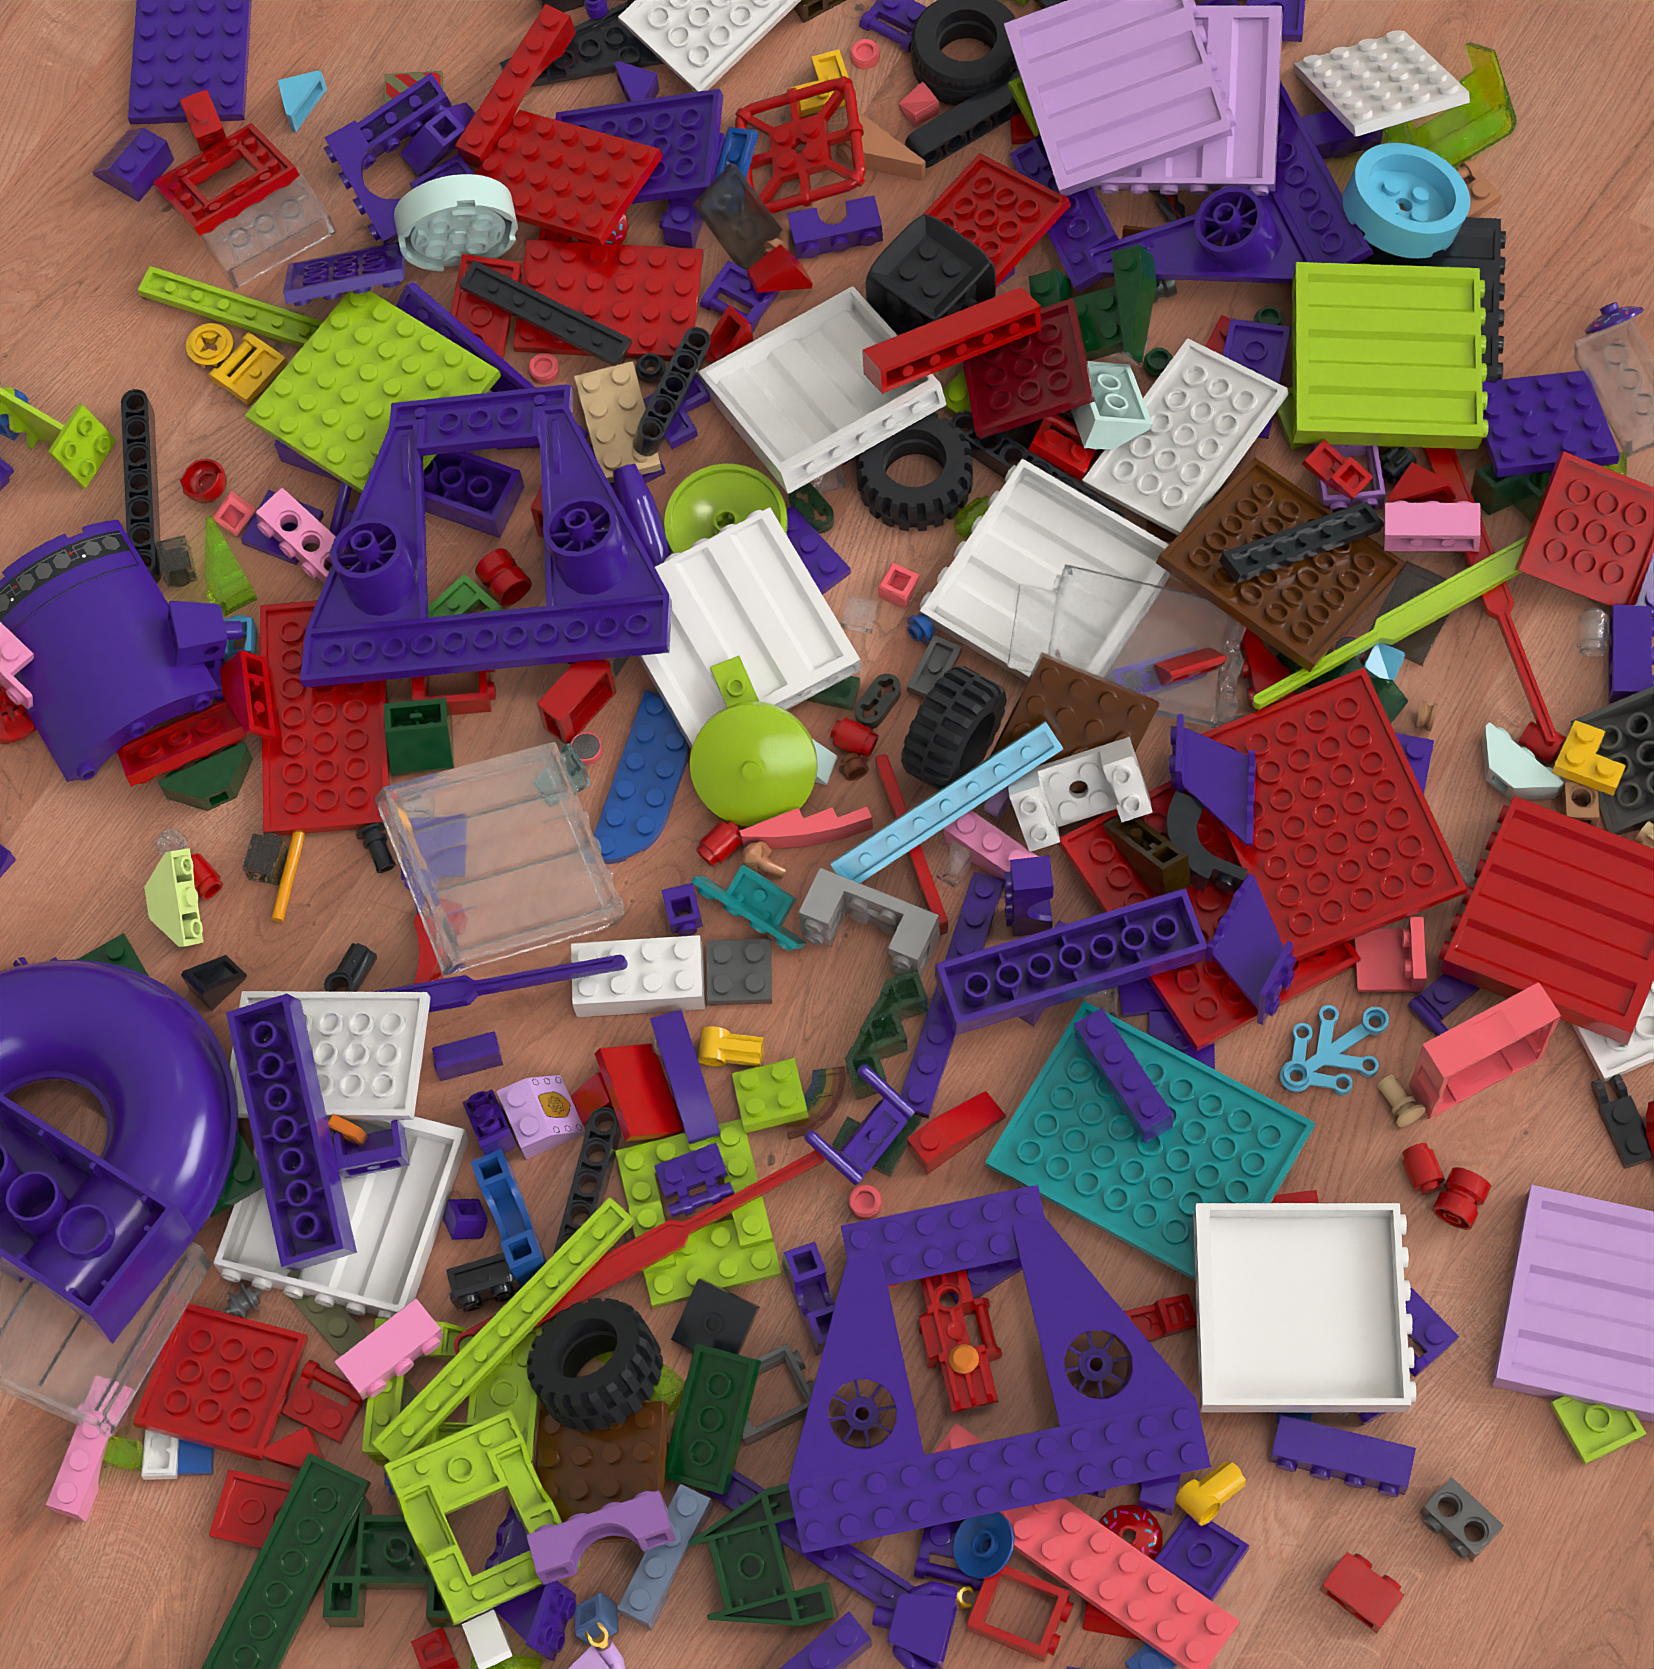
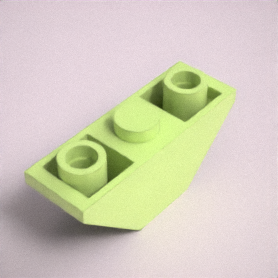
M190 848L165 852L144 887L149 919L178 947L204 943L203 927L198 908V894L194 886L193 861Z

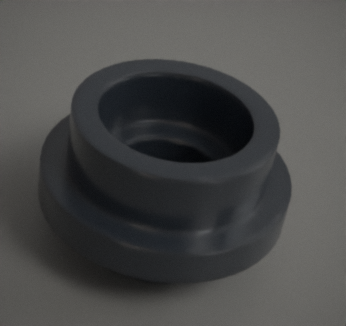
M655 353L642 355L636 363L637 376L645 382L660 380L666 371L664 360ZM649 367L656 368L653 371H646Z

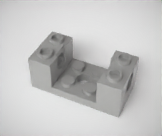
M819 868L799 910L802 935L805 936L804 938L815 945L821 946L826 944L832 946L846 914H849L850 918L861 924L872 923L879 926V929L884 933L893 936L888 947V955L892 956L889 964L890 971H893L896 977L904 981H911L913 979L920 982L940 939L939 915Z

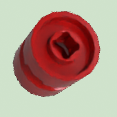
M505 548L491 551L479 561L475 568L476 576L484 585L490 588L491 595L502 607L515 604L531 589L532 582L522 568L517 567L515 559Z
M1453 1167L1444 1184L1447 1191L1440 1192L1432 1211L1442 1221L1460 1229L1470 1230L1479 1214L1477 1206L1484 1204L1492 1186L1477 1173L1464 1168Z

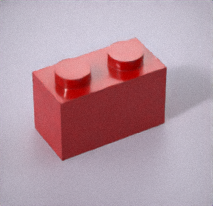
M1346 1552L1323 1583L1320 1591L1377 1634L1404 1597V1594L1399 1591L1401 1586L1387 1575L1381 1577L1371 1570L1372 1564L1362 1555L1355 1553L1353 1556Z

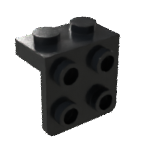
M504 1252L446 1269L452 1291L449 1293L450 1301L457 1310L463 1308L464 1312L480 1309L483 1307L482 1302L495 1299L496 1302L510 1300L515 1295V1292L521 1289L514 1274L509 1269Z

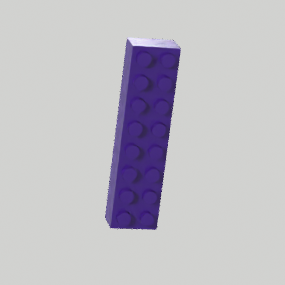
M278 440L275 441L274 445L281 462L341 482ZM466 451L437 454L424 469L425 512L500 538L525 488L521 472L518 469Z
M1185 888L937 963L934 976L956 1036L1202 961L1208 947Z
M286 993L226 1012L281 1267L298 1271L357 1253L301 1000Z

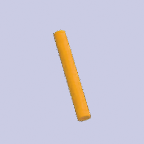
M295 832L291 837L271 920L275 922H284L305 838V833Z

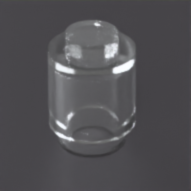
M1590 608L1578 616L1576 645L1580 649L1579 653L1585 657L1603 656L1605 649L1609 646L1610 617L1601 609Z

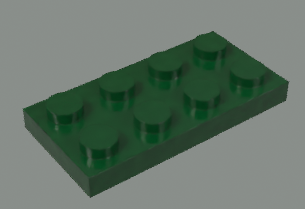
M695 1344L666 1457V1479L728 1495L761 1360Z

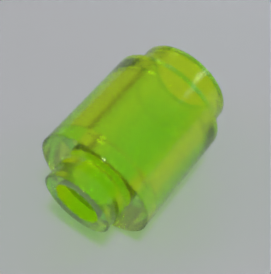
M984 495L982 498L977 497L954 515V528L961 537H970L972 534L971 528L975 520L979 516L983 517L989 509L990 497Z

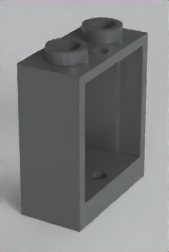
M788 1344L756 1358L761 1360L758 1376L786 1363L805 1403L753 1428L747 1416L742 1436L745 1446L755 1443L806 1417L815 1383L813 1380L806 1382L801 1372L806 1369L803 1359L798 1350L791 1352Z

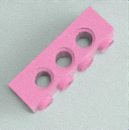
M281 488L256 511L257 527L266 537L271 538L273 536L280 543L279 548L285 555L291 559L295 556L302 563L301 568L312 579L317 577L325 584L329 574L326 567L332 563L330 550L336 536L286 490ZM286 523L297 525V528L291 532L282 529ZM308 543H316L320 546L314 552H308L303 549Z

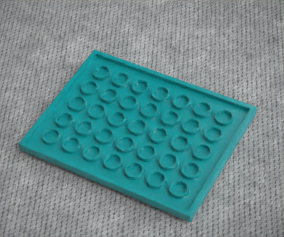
M1083 1001L986 1159L985 1167L1022 1187L1038 1185L1042 1198L1195 1281L1193 1210L1195 1204L1272 1203L1315 1129L1316 1123L1106 1013L1173 1113V1127L1144 1144L1075 1039L1074 1023L1099 1009Z

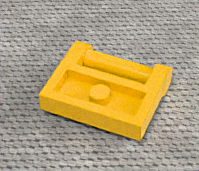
M247 332L236 350L218 369L213 368L208 377L217 386L223 387L249 405L288 363L286 357L253 334ZM251 350L254 351L252 355L236 370V372L231 377H228L231 371L246 357V355Z

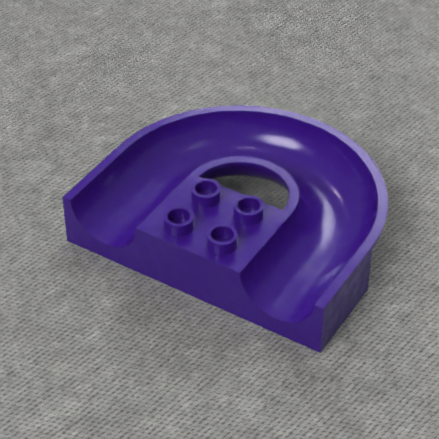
M51 960L16 966L0 971V1270L19 1283L27 1279L43 1288L75 1311L104 1339L113 1344L197 1236L212 1214L224 1190L232 1168L239 1124L238 1097L233 1074L225 1052L202 1016L183 997L145 974L123 966L86 960ZM42 1080H66L85 1087L98 1098L106 1114L107 1139L101 1156H97L6 1097L25 1085Z

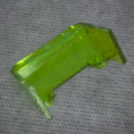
M1472 42L1465 44L1473 71L1464 76L1459 83L1469 91L1470 103L1453 107L1417 129H1414L1411 120L1383 128L1388 142L1406 143L1422 147L1437 154L1451 166L1456 167L1509 136L1516 127L1517 118L1496 51Z

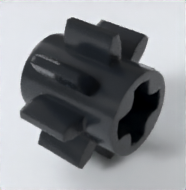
M1397 447L1393 449L1388 448L1379 457L1383 462L1381 464L1382 476L1390 484H1396L1412 462L1417 463L1414 454L1405 447H1400L1399 449Z

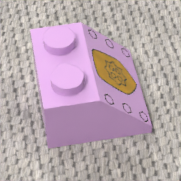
M561 1075L525 1078L496 1091L526 1160L586 1133Z

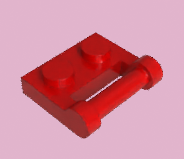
M1055 414L1043 418L1027 450L1081 480L1097 449L1084 448L1050 428V426H1053L1082 443L1077 426L1061 416Z
M310 1359L305 1364L301 1377L281 1413L315 1432L342 1444L366 1398L362 1400L349 1382L320 1368L319 1363ZM315 1380L351 1398L348 1406L345 1407L311 1390L310 1386Z

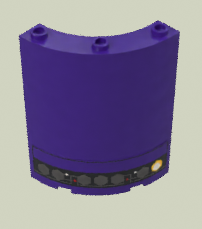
M119 520L104 521L82 527L83 533L69 538L66 534H62L45 542L4 569L2 573L5 577L0 580V622L34 654V659L17 672L14 677L32 694L33 706L26 709L67 782L75 780L86 781L93 778L101 766L116 751L133 738H138L145 734L151 727L184 713L206 709L219 689L203 662L182 667L175 666L166 622L169 604Z

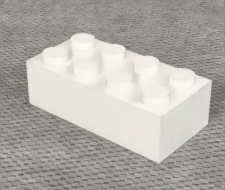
M700 935L571 944L572 963L619 954L623 955L628 962V966L624 970L572 979V1002L577 1017L669 1012L679 1009L682 1011L705 1009L704 959Z

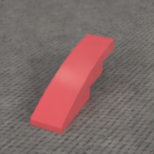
M867 806L838 818L833 807L803 818L799 808H796L739 832L744 848L752 842L764 841L770 849H783L841 840L872 830L873 823Z

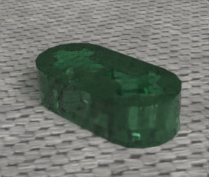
M807 483L788 494L790 506L793 505L818 533L828 532L833 527V509L812 484ZM799 492L802 495L807 494L809 503L807 504L802 498L797 499L796 494ZM814 510H816V512L820 516H824L826 514V521L823 522L820 519L815 521Z

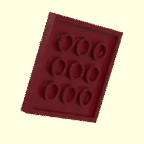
M1072 298L1041 308L1040 331L962 362L975 433L979 439L1095 402L1077 309Z

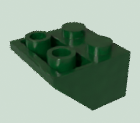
M446 697L384 704L385 736L392 776L455 769L452 713Z

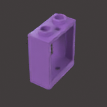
M1311 444V453L1319 444ZM1330 444L1343 457L1366 455L1368 472L1373 476L1370 480L1372 491L1359 492L1353 500L1342 494L1329 495L1327 485L1315 476L1319 502L1334 513L1366 501L1374 511L1378 508H1383L1386 493L1377 445Z

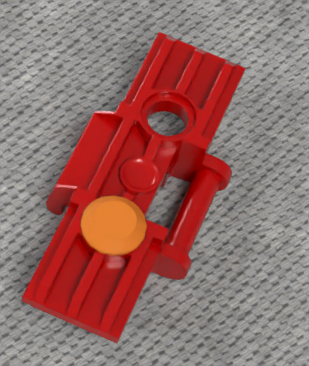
M966 1269L921 1278L920 1281L928 1312L919 1316L917 1325L919 1333L923 1334L927 1352L925 1358L927 1367L935 1368L936 1363L940 1361L952 1413L999 1402L989 1362L1001 1358L1002 1351L996 1344L988 1312L990 1307L989 1299L986 1297L973 1299ZM947 1292L955 1293L959 1297L958 1303L953 1307H944L940 1304V1298L943 1294ZM973 1313L976 1316L983 1344L972 1347L970 1344L964 1316Z

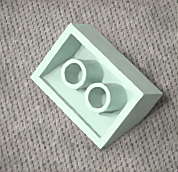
M1087 361L1095 402L1071 409L1084 448L1113 450L1150 430L1153 424L1130 364Z

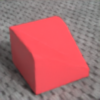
M924 82L918 84L899 103L900 109L914 127L939 113V101Z
M230 491L211 519L237 537L254 514L256 508L233 491Z
M892 562L878 586L879 597L905 609L909 604L920 575Z

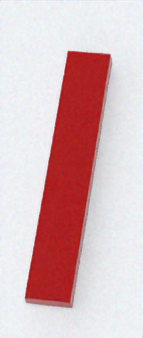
M882 754L875 757L876 771L895 820L908 810L888 755ZM919 844L908 851L907 856L927 910L939 915L940 935L948 933V919L921 845Z

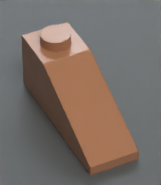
M860 112L858 113L859 122L863 125L864 134L861 137L865 168L922 181L926 177L925 160ZM850 141L837 144L839 156L843 160L853 163Z

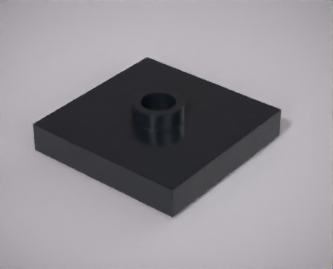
M699 1278L671 1340L693 1351L695 1344H701L739 1355L760 1306Z

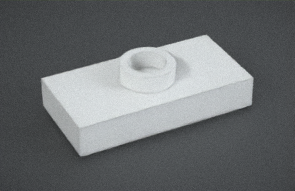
M145 1430L141 1474L143 1480L177 1479L178 1438Z

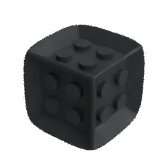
M924 214L910 223L875 260L866 276V301L897 335H901L994 298L996 296L995 268L989 257L974 243L941 220Z

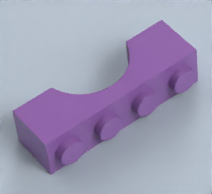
M659 1490L655 1492H641L634 1499L623 1503H608L599 1511L590 1514H576L571 1516L567 1522L555 1526L552 1524L543 1525L537 1528L534 1533L526 1535L536 1573L543 1585L577 1574L578 1564L584 1551L593 1542L603 1537H626L635 1542L642 1551L676 1540L666 1503Z

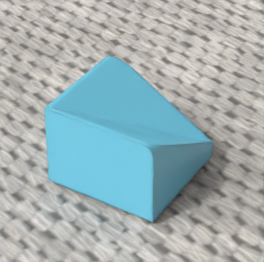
M1378 643L1375 645L1364 665L1370 680L1391 688L1403 664L1405 653L1386 644Z

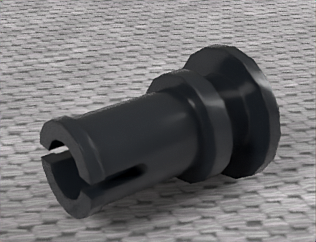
M384 822L367 825L356 833L357 839L365 840L363 846L365 849H369L377 873L387 872L396 866L386 844L388 838L386 834L382 833L386 828Z

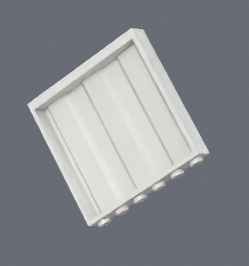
M853 286L698 371L700 380L708 391L711 401L788 494L946 405L941 383L933 374L883 394L864 375L862 350L898 335Z
M1022 459L1018 466L1013 465L1005 477L1006 483L1001 491L997 490L991 496L988 503L989 509L983 517L979 516L975 520L971 528L972 534L966 542L962 541L958 545L954 553V561L950 567L945 566L937 578L938 584L933 592L929 591L923 597L920 603V613L928 617L934 627L1025 682L1028 681L1041 652L1104 677L1172 575L1156 564L1159 555L1169 544Z
M770 507L764 511L756 510L747 516L746 520L737 525L730 524L719 531V534L710 539L703 538L698 540L689 550L681 554L679 552L671 554L664 560V563L655 567L672 600L670 653L641 655L638 658L691 750L697 734L706 721L726 707L710 669L713 665L740 655L759 702L769 703L784 710L861 671V660Z
M415 1116L414 1120H398L405 1128L410 1166L346 1179L339 1172L357 1253L301 1269L298 1279L288 1277L287 1274L291 1270L281 1267L264 1188L234 1205L213 1264L221 1273L220 1276L228 1281L239 1282L240 1279L251 1281L252 1285L256 1288L270 1291L271 1287L281 1289L285 1295L296 1299H302L303 1295L316 1296L314 1301L317 1304L326 1307H333L334 1303L345 1306L348 1312L364 1316L367 1312L378 1315L377 1318L390 1319L416 1298L447 1201L449 1200L469 1141L465 1129ZM345 1119L361 1127L366 1134L392 1129L391 1121H394ZM329 1127L330 1133H331L332 1142H333V1147H334V1139H333V1133H334V1132H333L332 1129ZM254 1149L253 1156L258 1163L256 1149Z

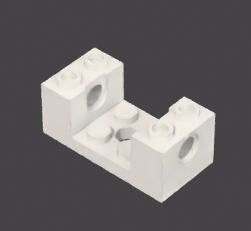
M1130 737L1035 767L1008 785L1009 797L1029 852L1059 843L1058 827L1117 809L1121 822L1153 813L1149 792ZM1075 781H1083L1087 784V789L1079 794L1073 793L1069 787Z

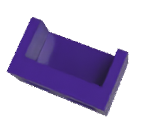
M398 1120L391 1121L392 1129L367 1134L368 1138L361 1147L346 1140L340 1132L333 1133L338 1169L345 1179L410 1166L405 1128Z

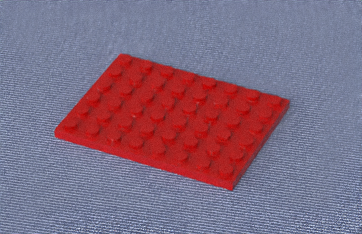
M1365 667L1201 734L1247 756L1248 750H1255L1253 846H1246L1224 825L1223 827L1240 866L1248 869L1246 877L1248 873L1255 876L1283 947L1287 941L1294 943L1292 956L1296 957L1295 962L1468 893L1466 884Z
M1171 780L1149 791L1153 813L1139 817L1162 836L1164 821L1174 793L1177 791V789L1171 788ZM1185 790L1186 795L1193 797L1187 790ZM1204 807L1197 825V834L1202 846L1212 855L1240 866L1222 823ZM1117 809L1060 837V842L1057 843L1103 913L1161 896L1145 884L1104 830L1103 824L1119 816ZM1208 882L1204 892L1191 885L1186 888L1206 945L1213 939L1222 916L1227 913L1235 894L1233 891H1222L1211 882ZM1349 941L1295 962L1292 969L1295 972L1292 983L1288 990L1282 988L1278 996L1281 999L1279 1007L1356 966V963L1361 958ZM1206 954L1202 961L1146 977L1195 1052L1257 1019L1258 1009L1215 960L1212 963L1206 961Z

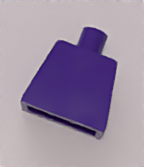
M169 601L166 622L176 667L220 659L225 656L227 640L242 639L241 621H224L221 607L218 604Z

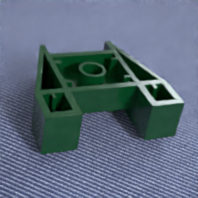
M1140 244L1111 252L1115 286L1073 298L1070 279L1057 269L1028 276L1031 297L1041 308L1071 298L1073 299L1077 309L1087 361L1124 352L1138 364L1143 362L1157 281L1153 255Z
M788 1483L763 1490L688 1541L689 1546L708 1543L725 1610L708 1614V1620L804 1626L839 1616L830 1582L795 1591L778 1523L795 1519Z
M363 1496L349 1523L325 1582L322 1617L329 1627H364L367 1590H428L426 1619L432 1627H462V1624L467 1622V1620L453 1626L428 1567L422 1561L403 1516L372 1515L373 1507L366 1496Z

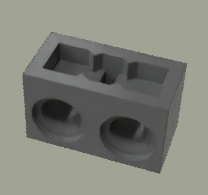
M1452 1477L1424 1505L1420 1512L1424 1517L1422 1519L1423 1523L1433 1533L1439 1534L1441 1532L1450 1541L1448 1545L1454 1553L1462 1559L1468 1557L1471 1561L1485 1549L1504 1526ZM1441 1502L1450 1503L1455 1509V1515L1444 1517L1439 1513L1437 1505ZM1468 1526L1477 1528L1481 1533V1540L1477 1542L1468 1540L1464 1535V1528Z

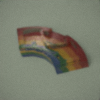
M845 1066L813 1070L812 1082L804 1094L809 1118L786 1123L788 1139L804 1136L810 1130L818 1129L833 1115L844 1094L846 1084Z

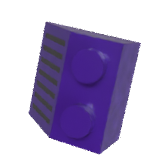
M146 128L128 130L92 173L95 177L139 202L154 185L152 181L161 177L172 164L174 158L167 141Z

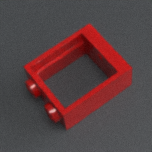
M607 659L574 662L537 703L544 729L566 746L571 744L573 738L581 733L616 694L614 677L610 669L611 664Z
M495 669L478 671L479 693L429 697V677H412V701L446 697L452 715L491 712V700H496V686L494 681L490 682V672H495Z
M1005 1565L997 1574L984 1579L966 1627L969 1632L1045 1662L1047 1654L1054 1656L1061 1638L1060 1635L1056 1634L1060 1621L1067 1623L1074 1603L1068 1601L1070 1591ZM1002 1578L1057 1599L1040 1645L985 1623Z

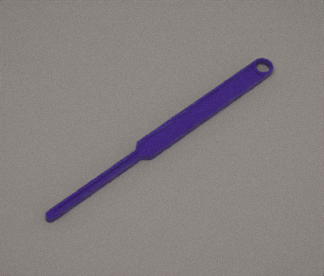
M619 954L476 981L467 975L374 992H427L431 997L429 1012L468 1006L478 996L624 970L627 968L628 962L623 955Z

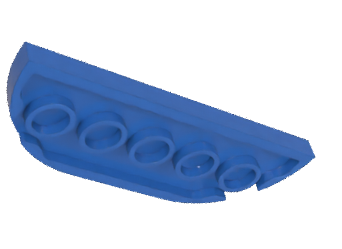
M645 690L589 847L586 856L587 862L614 864L626 861V858L642 850H647L661 835L667 823L687 765L689 745L661 696Z

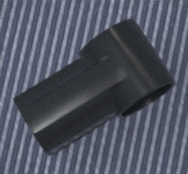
M352 943L336 971L326 977L324 982L325 991L335 992L340 987H348L345 992H358L377 960L376 953L362 944Z

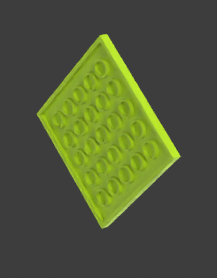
M352 290L340 301L245 414V417L249 423L362 494L389 429L391 403L487 393L501 375L498 369L375 293L368 291L354 294ZM437 454L423 456V470Z

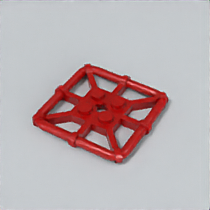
M846 76L830 79L801 89H796L795 87L787 89V93L751 103L744 108H739L735 113L737 116L735 128L747 129L748 124L769 136L771 151L752 156L743 189L746 212L753 218L767 216L801 205L808 207L815 201L849 192L864 184L866 168L861 137L864 134L863 125L859 122L853 82ZM834 91L818 114L802 118L800 101ZM845 99L848 125L845 129L829 133L828 121ZM790 104L792 122L772 127L753 115ZM850 141L854 171H850L832 160L831 146ZM802 143L807 144V146L802 148L801 153L795 150L798 145ZM773 164L774 175L755 199L752 169ZM830 170L846 179L811 190L809 175ZM799 179V194L770 202L783 183Z

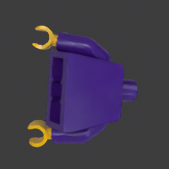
M935 1581L912 1587L907 1594L901 1593L899 1595L895 1609L877 1605L873 1614L872 1625L890 1630L887 1642L893 1648V1656L905 1669H942L957 1609L963 1610L972 1607V1604H967L963 1601L962 1594L974 1593L973 1589L969 1586L957 1589L955 1586Z

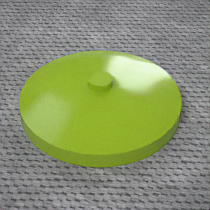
M724 463L700 469L687 477L676 488L668 502L664 527L669 547L672 553L679 552L681 554L689 550L698 540L703 538L710 539L719 534V531L730 524L737 525L746 520L747 516L756 510L764 511L769 507L787 534L788 517L782 495L768 477L748 466Z
M741 702L725 707L715 713L706 721L697 734L690 755L691 779L703 803L720 818L745 827H751L796 808L800 809L810 796L817 776V753L807 729L788 711L764 702Z

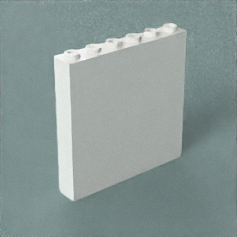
M1400 1203L1195 1204L1193 1210L1200 1412L1408 1411L1411 1402H1416L1415 1381H1410L1409 1368H1414L1413 1347H1408L1407 1334H1412V1315L1406 1314L1405 1301H1410L1409 1280H1404L1403 1268L1408 1267L1409 1256L1408 1248L1402 1247V1235L1406 1234L1407 1221L1406 1215L1400 1214Z

